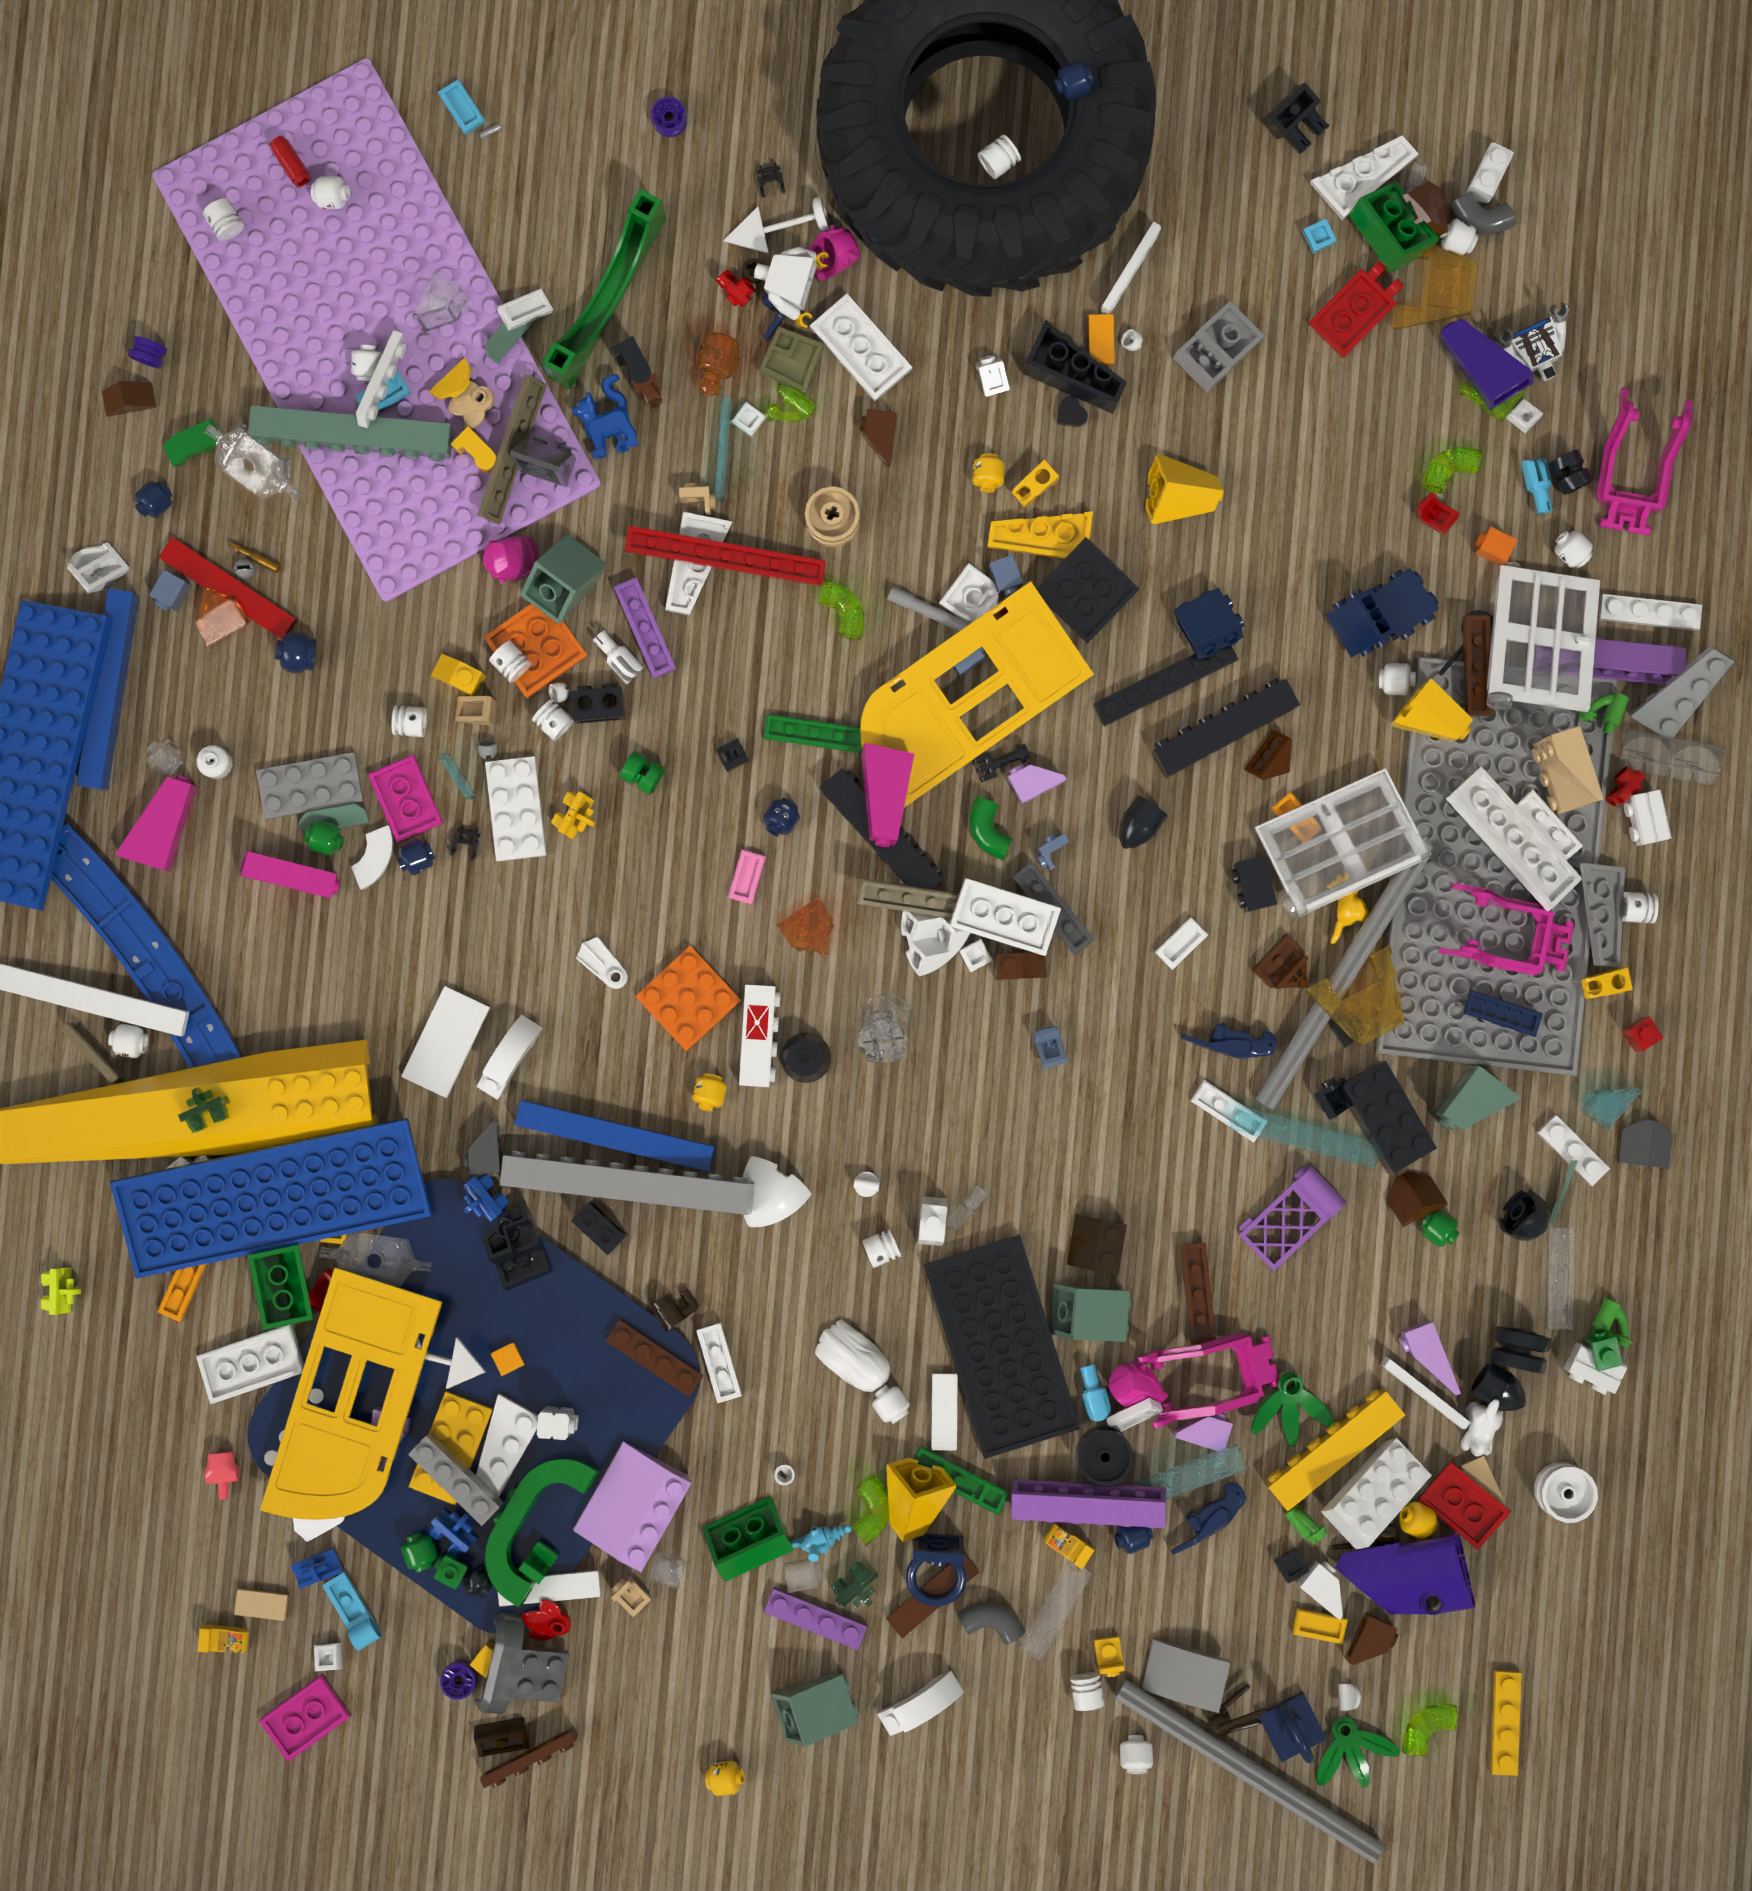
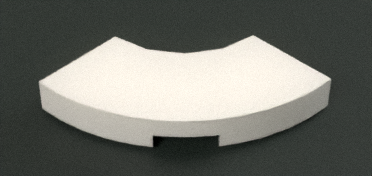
M390 825L366 834L367 847L365 854L358 863L351 866L360 890L368 888L379 880L390 862L394 847L393 833Z

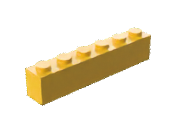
M1375 1389L1365 1397L1367 1400L1360 1407L1358 1405L1352 1407L1347 1411V1417L1340 1423L1336 1421L1326 1429L1328 1433L1321 1439L1319 1437L1314 1438L1307 1444L1306 1447L1308 1449L1301 1455L1299 1453L1293 1455L1287 1461L1288 1465L1283 1470L1277 1469L1268 1476L1267 1479L1269 1481L1265 1485L1287 1511L1297 1505L1405 1416L1404 1412L1387 1391Z

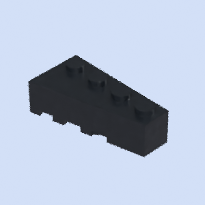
M1045 320L1025 363L1023 374L1114 414L1127 382L1103 363H1098L1090 356L1089 352L1083 348L1081 350L1070 341L1068 336L1064 333H1059L1052 327V324Z

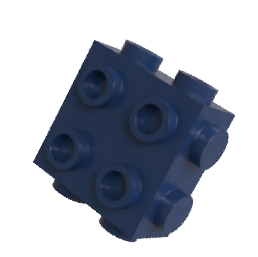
M1411 568L1405 572L1401 569L1389 577L1391 582L1384 587L1380 583L1373 588L1397 630L1390 635L1393 641L1399 637L1405 640L1415 633L1413 628L1419 623L1423 626L1436 618L1433 613L1439 609L1437 598L1432 592L1426 591L1422 585L1424 583L1423 579L1416 571L1413 572Z
M1219 587L1212 591H1206L1200 597L1190 602H1184L1174 609L1176 622L1198 660L1203 657H1210L1218 650L1226 646H1232L1243 638L1242 627L1245 626L1239 613L1234 614L1231 609L1233 608L1231 599L1227 594L1223 596Z
M1372 587L1363 593L1361 589L1356 590L1347 596L1348 602L1346 598H1343L1332 605L1333 611L1326 614L1351 658L1359 653L1363 657L1374 651V644L1377 648L1391 641L1388 636L1397 631Z

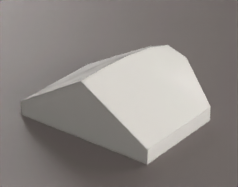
M103 543L99 546L85 547L73 554L67 569L88 593L108 589L129 571V566L109 543Z

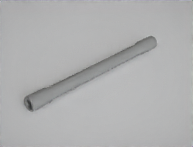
M895 586L892 587L887 600L904 608L912 609L957 631L970 624L959 617L915 598L912 594Z

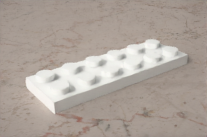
M1482 766L1446 798L1547 912L1554 908L1582 880V877Z

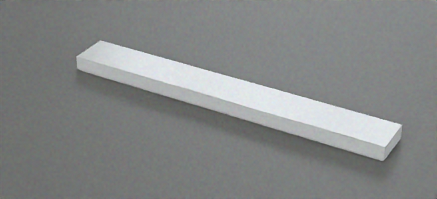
M4 963L0 964V990L177 1036L185 1035L189 1011Z

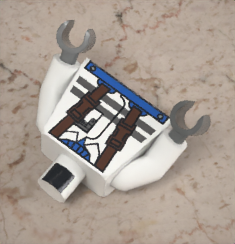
M1561 302L1562 308L1559 312H1557V307L1554 304L1550 306V312L1555 316L1553 319L1550 316L1514 334L1510 329L1503 327V338L1499 333L1494 334V339L1501 343L1500 347L1531 369L1532 372L1538 370L1543 382L1557 376L1552 363L1557 361L1564 351L1566 339L1565 317L1568 315L1569 308L1563 302Z

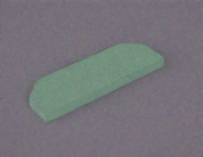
M536 320L511 331H508L503 322L485 343L487 357L498 365Z
M356 802L305 811L299 820L302 835L306 834L311 823L314 824L317 820L338 825L340 828L369 823L366 808Z

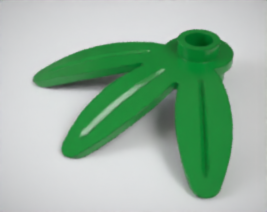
M1287 1372L1280 1377L1278 1390L1265 1399L1258 1408L1252 1422L1251 1432L1253 1434L1259 1433L1275 1416L1281 1405L1282 1428L1285 1438L1291 1447L1296 1445L1299 1434L1297 1403L1312 1418L1328 1427L1335 1421L1328 1409L1318 1398L1307 1390L1302 1389L1301 1377L1294 1372ZM1290 1381H1292V1385L1289 1386V1387H1286L1287 1384H1288Z
M1346 1716L1339 1717L1332 1724V1734L1335 1739L1331 1742L1321 1759L1316 1782L1322 1786L1332 1778L1345 1752L1347 1762L1355 1779L1362 1787H1367L1369 1785V1769L1365 1756L1359 1746L1361 1745L1375 1754L1388 1757L1398 1756L1400 1749L1391 1741L1378 1734L1357 1730V1725L1351 1718ZM1346 1725L1349 1727L1348 1734H1341V1727Z

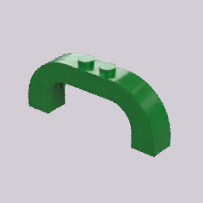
M577 1459L552 1460L532 1469L522 1479L517 1488L513 1487L506 1497V1501H508L504 1511L500 1509L493 1520V1523L496 1525L489 1536L485 1553L486 1569L491 1583L506 1600L517 1607L524 1605L536 1582L527 1580L516 1569L511 1558V1547L541 1492L552 1483H564L585 1494L589 1491L597 1477L599 1469Z

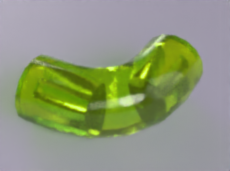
M1455 447L1441 452L1429 463L1421 488L1428 492L1443 494L1446 492L1450 476L1454 473L1465 472L1476 475L1483 451L1473 448Z
M823 580L818 605L831 607L839 613L840 623L837 633L839 636L852 640H861L864 630V610L860 600L850 589L837 583Z
M875 1474L867 1477L855 1488V1491L865 1503V1512L851 1527L866 1546L878 1537L886 1527L889 1518L888 1494Z
M1451 1704L1429 1705L1416 1712L1406 1726L1402 1753L1411 1756H1427L1429 1738L1432 1733L1437 1730L1456 1731L1458 1719L1457 1706Z

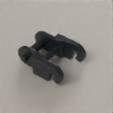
M774 162V166L762 168L759 165L760 170H757V174H761L758 177L762 198L765 197L763 186L766 182L777 180L781 185L782 194L785 193L782 172L778 173V170H781L780 166H777L776 162ZM770 172L776 173V177L764 179L763 174Z
M461 825L460 828H457V832H459L458 837L454 836L450 855L454 856L457 845L463 843L473 847V855H471L470 860L474 861L480 844L477 842V838H480L481 834H479V829H476L474 832L464 829V825ZM462 835L472 836V842L462 840Z

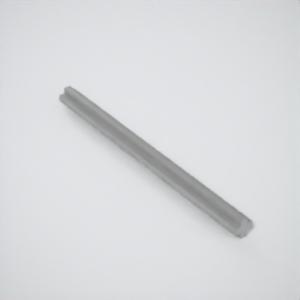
M1426 849V851H1427V852L1429 853V855L1431 856L1432 852H1430L1428 849ZM1428 859L1393 875L1255 1100L1274 1110Z
M1123 1679L1114 1694L1116 1700L1373 1864L1378 1861L1385 1848L1381 1841L1127 1679Z

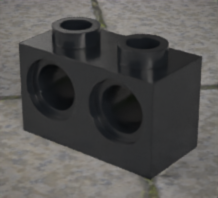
M616 683L603 684L600 689H592V686L589 685L578 686L576 691H571L573 721L576 724L626 720L624 692L622 687H617ZM609 696L617 697V704L612 708H607L604 705L605 699ZM584 698L592 699V706L588 710L580 709V702Z
M592 1201L588 1202L571 1220L607 1255L611 1254L627 1237V1234Z

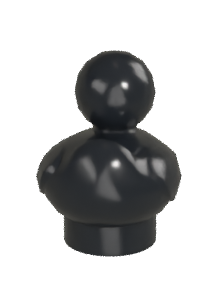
M478 1567L471 1572L467 1568L462 1578V1590L464 1593L476 1595L480 1599L493 1586L487 1569L484 1567Z

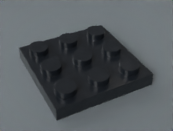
M1086 537L1036 588L1047 606L1087 644L1139 590Z

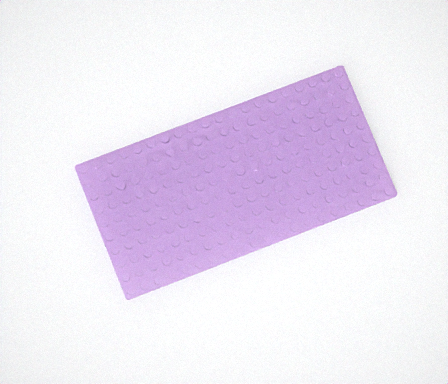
M365 58L153 172V178L278 408L356 415L359 402L355 395L367 389L370 381L357 380V376L351 373V354L354 350H360L361 345L376 346V351L383 353L394 330L403 333L404 344H406L405 355L402 359L399 358L396 365L397 371L411 394L378 413L377 417L449 423L454 429V441L465 430L464 416H457L448 412V406L453 399L452 397L438 400L428 391L465 357L472 367L469 380L475 382L479 387L485 386L489 388L495 398L493 407L485 413L484 421L471 430L497 457L524 375H532L544 383L546 381L522 337L498 365L487 357L485 343L503 323L497 311L498 306L503 303L369 59ZM284 136L288 139L311 177V180L306 185L296 187L291 182L271 151L269 144L274 138ZM320 176H338L345 181V184L350 188V199L347 200L342 209H321L313 202L311 186L316 182L317 178ZM226 198L230 201L244 224V229L237 236L229 240L219 241L203 216V211L212 202ZM548 385L529 439L533 440L534 437L547 441L548 446L557 448V445L572 450L571 453L574 454L576 461L568 485L564 487L519 472L518 470L500 525L493 524L477 515L491 473L487 474L480 471L475 464V460L466 451L460 455L452 447L451 459L444 458V461L436 462L424 456H419V459H407L402 454H394V457L380 456L379 452H369V455H360L354 453V450L347 449L343 453H337L325 447H320V450H308L304 448L305 446L298 445L379 596L384 602L391 601L483 551L486 545L489 544V541L509 537L598 489L601 485L599 478ZM484 395L479 398V402L483 400Z

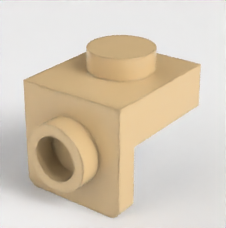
M689 483L685 484V487L679 488L681 503L705 502L706 516H711V509H716L715 494H711L709 486L700 487V484Z
M632 1576L626 1581L622 1578L612 1588L614 1593L611 1599L614 1602L617 1600L632 1617L652 1599Z

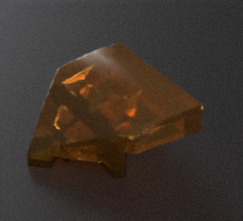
M206 587L195 622L207 646L250 622L237 602V596H228L216 592L209 587Z
M818 897L777 924L790 946L796 948L797 951L817 952L820 955L828 956V945L835 926L832 923L833 918Z

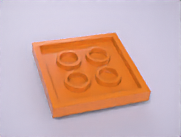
M532 604L483 637L493 652L507 641H511L527 657V660L532 662L529 669L514 681L526 699L588 657L564 621L559 625Z
M691 945L635 996L686 1052L742 1001Z

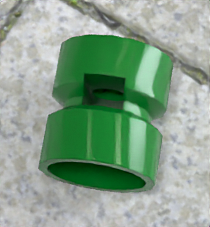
M634 750L624 764L619 778L631 785L636 783L639 790L650 796L659 784L666 768L655 761L649 763L645 755ZM643 771L647 772L646 776L642 775Z

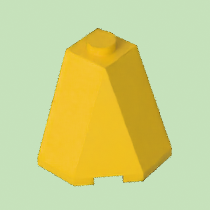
M1156 454L1148 473L1147 484L1151 485V499H1146V512L1152 524L1213 512L1218 502L1222 500L1224 490L1217 476L1167 456Z
M1429 679L1419 687L1390 725L1395 728L1454 742L1458 738L1463 740L1472 729L1469 725L1473 719L1434 680Z
M909 1457L887 1464L889 1525L902 1542L924 1535L956 1489V1484L942 1467L935 1465L932 1468L918 1464V1460Z

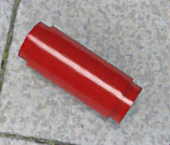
M284 136L274 138L269 144L271 151L291 182L296 187L306 185L311 180V177L288 139Z

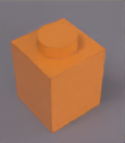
M1490 527L1487 531L1480 532L1475 542V545L1478 546L1475 554L1501 566L1508 561L1518 540Z

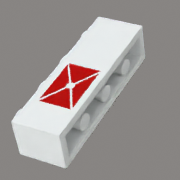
M745 985L739 1085L770 1087V1082H775L776 1067L771 1066L772 1057H777L778 1042H773V1034L779 1030V1017H775V1007H780L781 992H776L775 986Z

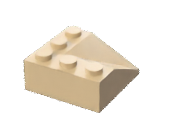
M1580 726L1552 734L1533 744L1532 755L1534 761L1540 765L1542 771L1540 773V780L1542 785L1547 787L1549 793L1547 797L1548 805L1551 811H1555V815L1582 808L1604 799Z

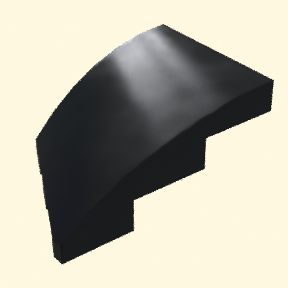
M523 1198L519 1199L516 1202L517 1205L507 1216L504 1215L498 1221L496 1227L490 1229L483 1237L489 1261L497 1266L503 1289L506 1291L552 1272L542 1239Z

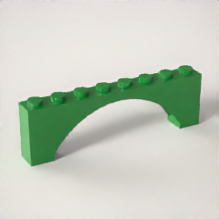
M639 189L628 209L620 240L599 286L579 318L557 342H553L542 362L549 379L569 390L572 389L667 220L662 200Z

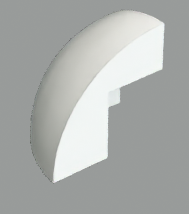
M906 911L902 913L901 934L902 936H907L909 950L905 953L918 976L931 973L947 963L964 945L970 932L951 927L949 925L951 918Z
M750 1157L743 1174L744 1178H748V1183L755 1184L752 1213L744 1215L749 1227H763L777 1223L797 1211L811 1196L808 1188L793 1174L786 1176L784 1173L779 1172L777 1164L759 1157Z

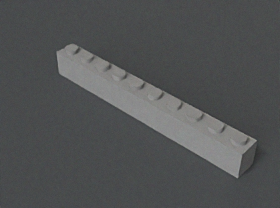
M511 1151V1155H503L500 1186L743 1215L752 1213L755 1184L748 1183V1178L733 1177V1181L723 1180V1175L708 1174V1178L698 1177L699 1172L683 1171V1175L673 1174L674 1169L659 1168L658 1172L649 1171V1166L634 1165V1169L624 1168L625 1164L609 1162V1166H600V1161L585 1159L583 1164L575 1163V1158L564 1156H560V1161L551 1160V1155L536 1153V1158L526 1157L527 1152Z

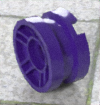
M664 97L653 105L651 118L655 130L660 135L675 137L684 131L687 124V116L683 104L678 99ZM667 114H670L673 117V119L667 121Z
M134 336L132 340L133 348L129 349L127 356L144 365L161 369L163 364L161 361L162 356L166 355L168 349L149 339Z
M466 1660L451 1662L440 1677V1686L444 1694L449 1698L457 1700L468 1697L478 1683V1672ZM460 1675L463 1677V1684L462 1682H454L456 1676Z

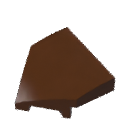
M1429 181L1403 195L1405 202H1409V206L1414 208L1415 224L1425 220L1426 224L1439 236L1448 232L1446 195L1441 188Z
M1284 934L1251 969L1270 988H1308V956L1305 955V951L1288 934Z

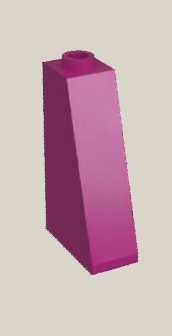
M865 743L862 748L861 757L869 840L875 841L877 846L889 848L890 845L894 846L898 841L914 753Z
M176 775L175 779L169 777L165 779L117 850L116 856L170 872L197 786L190 784L191 779Z
M245 851L239 876L326 898H331L332 894L336 895L340 880L336 879L337 874L249 851Z

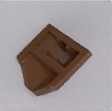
M1406 1172L1396 1177L1386 1198L1387 1203L1402 1227L1448 1205L1431 1176L1413 1172Z

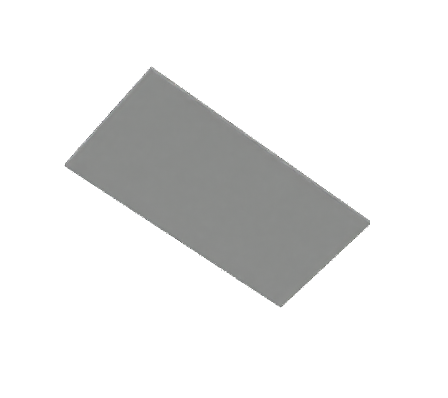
M1418 657L1416 685L1413 695L1422 684L1432 679L1465 711L1464 661H1454L1448 670L1440 676L1438 674L1439 671L1449 660ZM1504 666L1503 683L1525 687L1526 668ZM1532 672L1531 688L1550 691L1551 673ZM1558 674L1556 692L1577 695L1579 676ZM1592 678L1590 704L1600 696L1612 694L1613 692L1616 693L1617 680ZM1492 693V716L1471 717L1473 721L1469 727L1472 729L1463 740L1458 738L1454 742H1449L1409 731L1402 801L1419 832L1425 849H1428L1432 854L1389 922L1375 1053L1577 1076L1585 1002L1580 978L1587 976L1591 943L1582 880L1551 909L1554 912L1552 923L1564 926V921L1575 923L1570 945L1561 943L1560 947L1561 949L1569 950L1565 972L1555 971L1556 965L1544 963L1543 971L1532 976L1481 965L1468 958L1438 953L1439 948L1459 951L1460 946H1466L1467 939L1479 941V949L1501 958L1523 962L1530 957L1537 923L1531 914L1489 905L1487 907L1474 905L1475 898L1470 896L1471 892L1451 889L1452 883L1483 887L1502 897L1541 905L1446 798L1482 766L1515 804L1529 791L1534 790L1549 807L1547 801L1549 793L1547 787H1544L1540 780V773L1542 771L1539 763L1534 761L1532 755L1533 744L1552 734L1580 726L1604 799L1556 816L1583 845L1567 860L1581 876L1580 863L1599 864L1612 735L1602 732L1605 725L1602 720L1608 705L1594 712L1597 714V717L1591 723L1579 719L1577 710L1513 701V696ZM1403 833L1398 835L1396 859L1406 855L1410 849ZM1469 990L1543 1013L1536 1037L1462 1014Z

